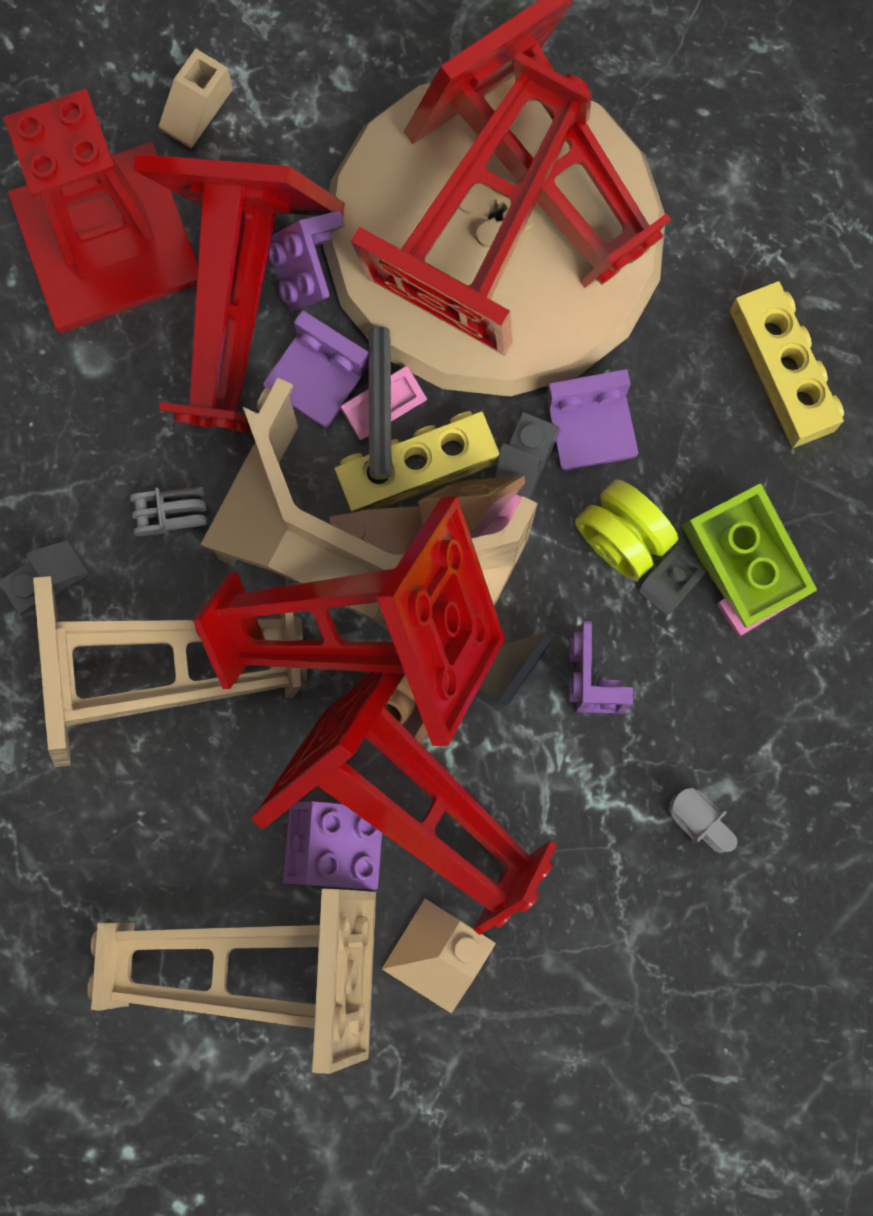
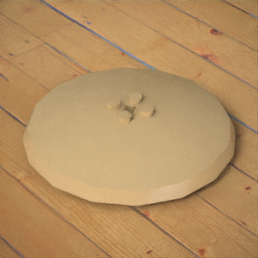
M515 76L484 96L494 111H496L515 83ZM431 83L415 87L362 127L330 182L329 193L345 203L342 218L345 226L332 232L333 239L322 245L341 308L368 340L371 328L387 327L390 330L391 362L402 368L408 366L411 373L441 389L511 397L549 386V383L577 378L630 336L660 281L664 237L651 246L636 261L631 264L628 263L621 268L620 272L603 285L596 280L584 288L581 281L594 267L536 202L490 299L510 310L512 344L505 356L367 279L351 243L359 226L401 249L478 137L465 120L457 114L412 144L404 134V130ZM531 100L525 105L510 130L534 158L552 123V119L540 102ZM591 100L590 118L587 124L648 224L651 225L665 215L646 155L605 108ZM566 141L557 160L569 152V145ZM493 154L487 163V170L511 184H520ZM574 164L555 177L556 186L602 241L610 242L622 233V226L581 165ZM475 184L428 253L425 262L458 281L470 285L510 208V200L483 184ZM665 226L660 230L663 235L665 232Z

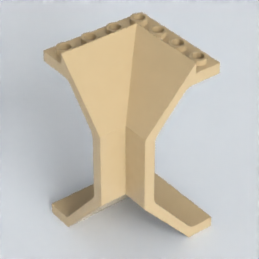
M277 378L272 388L266 387L263 390L256 407L259 410L258 414L243 407L255 443L200 545L214 551L219 560L231 566H234L236 560L277 573L297 584L396 568L404 554L395 555L385 552L300 510L294 504L279 466V462L298 428L289 396L293 389V384ZM524 496L521 497L508 525L503 530L472 538L494 607L530 535L538 503ZM379 603L345 606L389 631Z

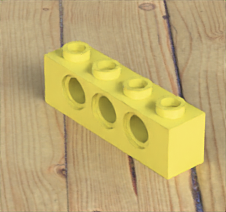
M778 281L737 297L730 309V313L793 449L835 432L844 422L842 418L844 410L839 398L836 395L832 396L827 386L828 376L824 365L820 360H815L810 349L812 342L808 330L805 326H800L794 314L796 311L795 303L791 294L788 291L784 292ZM765 324H776L781 329L782 334L773 335L769 333L765 328ZM788 357L793 359L798 369L789 370L782 365L781 358ZM797 393H808L812 397L814 405L802 404L797 397Z
M471 411L463 412L451 418L448 425L437 429L434 425L421 428L413 434V438L400 443L398 439L391 440L392 475L383 484H375L368 479L370 475L369 455L363 457L361 453H357L340 461L341 465L334 469L350 513L370 509H383L498 465L500 453L483 412L472 415ZM449 441H456L462 445L463 451L458 455L450 456L443 452L442 446ZM412 455H420L425 458L427 463L422 469L412 470L406 466L405 461Z

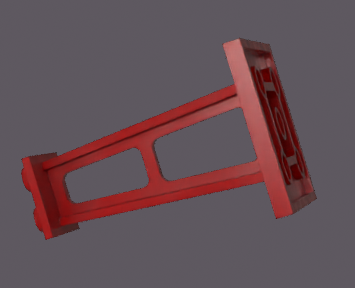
M539 0L441 65L404 130V134L412 144L416 143L457 114L479 136L495 112L484 96L515 76L514 58L518 51L528 57L530 54H536L548 61L541 48L574 0ZM542 104L553 121L555 117L554 111ZM575 120L566 139L569 145V152L555 162L537 203L594 267L581 281V284L586 288L596 280L603 285L620 272V269L625 265L633 263L645 254L651 246L664 237L660 230L671 221V218L666 213L651 225L648 224L588 124L584 125ZM511 130L508 131L494 153L519 183L523 181L534 159ZM574 164H579L585 169L622 226V233L610 242H604L599 238L555 184V177Z
M519 51L514 58L515 83L403 247L399 249L360 226L351 240L368 280L505 356L512 344L510 310L490 299L575 120L584 125L588 122L592 91L588 90V85L579 77L572 74L563 76L552 70L551 64L544 58L536 54H530L528 57ZM531 100H536L551 108L555 113V117L523 181L518 185H514L487 170L486 166L525 105ZM475 184H483L507 197L511 205L473 282L470 285H466L426 263L425 259L470 189Z
M87 89L4 117L27 183L25 186L8 191L55 329L59 334L197 286L198 264L171 191L133 171L135 154L158 156L153 142L111 156Z
M135 154L133 171L202 206L190 406L160 402L159 410L173 413V421L189 423L190 425L213 428L215 426L226 428L227 430L250 432V425L246 414L238 412L276 213L320 216L340 211L343 218L345 203L290 166Z
M457 496L440 498L394 569L245 592L238 573L230 572L193 619L196 632L201 638L211 661V666L216 672L223 689H231L247 665L405 674L432 746H449L505 641ZM379 603L393 642L345 641L339 636L329 608ZM308 611L314 615L324 641L265 640L256 617Z
M369 672L320 715L250 819L263 830L314 787L318 786L483 905L485 908L474 928L477 934L481 935L493 926L500 928L509 920L512 914L519 910L525 912L535 903L539 896L536 889L540 881L548 875L553 866L550 860L557 845L550 840L528 855L386 710L385 705L405 674ZM364 738L370 741L431 797L432 804L422 822L415 820L346 763L355 754ZM444 812L449 813L503 865L504 872H502L497 883L436 836L435 827Z

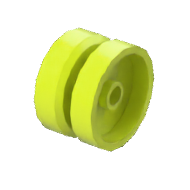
M615 479L600 495L602 507L589 505L576 518L575 524L586 542L601 558L623 576L638 582L653 566L651 554L663 556L677 542L678 536L670 521L654 503L632 485Z

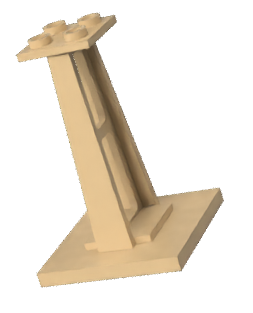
M51 576L33 578L47 744L54 767L71 765L68 726L284 688L285 699L294 698L303 686V681H307V668L273 666L268 670L241 674L231 689H223L218 678L193 681L188 675L186 646L189 643L202 642L196 632L193 620L58 622ZM293 613L280 614L278 619H257L265 640L300 641L303 638L301 617L294 616ZM165 643L173 649L176 679L169 686L81 699L76 695L72 656L73 650L76 647Z
M322 889L320 925L134 931L135 923L132 922L97 923V931L93 933L91 939V953L95 957L94 974L90 976L88 982V997L92 1000L91 1010L129 1006V1003L313 1028L312 1073L330 1074L367 1060L369 1056L376 892ZM319 947L316 1004L235 995L227 989L228 956L231 950L235 948ZM209 949L214 956L211 988L208 991L136 983L131 978L132 955L137 950Z

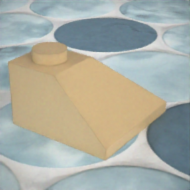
M424 899L382 967V970L452 1013L496 943L482 934H477L470 926L429 900Z

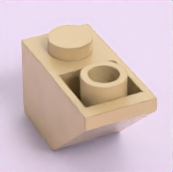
M195 49L174 78L159 123V129L191 149L233 90L228 68Z

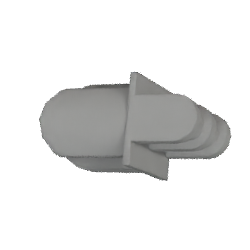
M203 486L161 492L159 488H155L156 491L130 495V502L135 503V511L132 512V518L137 519V528L134 529L135 536L162 533L169 535V530L208 525L207 517L199 515L206 511L205 501L199 500V498L204 496ZM157 500V508L147 509L148 501ZM159 517L158 525L149 526L148 518Z
M689 788L678 792L672 797L669 802V813L675 823L692 839V843H697L703 839L718 853L730 852L736 848L737 837L720 821L727 812H721L701 791Z

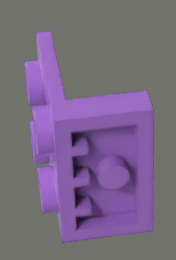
M340 211L299 220L272 235L268 257L276 268L280 281L279 292L282 300L287 304L290 313L329 297V291L315 245L332 240L331 233L345 226Z
M302 310L294 322L297 336L266 378L263 386L264 388H272L277 378L293 384V389L289 395L293 408L324 428H327L340 411L339 406L347 401L368 371L369 352Z
M627 369L549 383L546 399L551 423L559 426L561 429L555 442L560 466L563 471L637 457L638 448L626 397L631 385Z
M583 621L578 632H573V638H570L569 661L576 662V672H573L572 678L569 679V702H576V712L624 714L633 704V687H622L623 681L599 680L598 686H591L592 621Z
M314 801L296 802L289 808L283 884L376 890L379 880L382 832L343 804Z

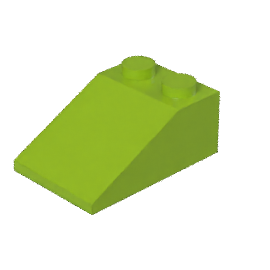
M761 483L681 524L699 560L745 628L817 591Z

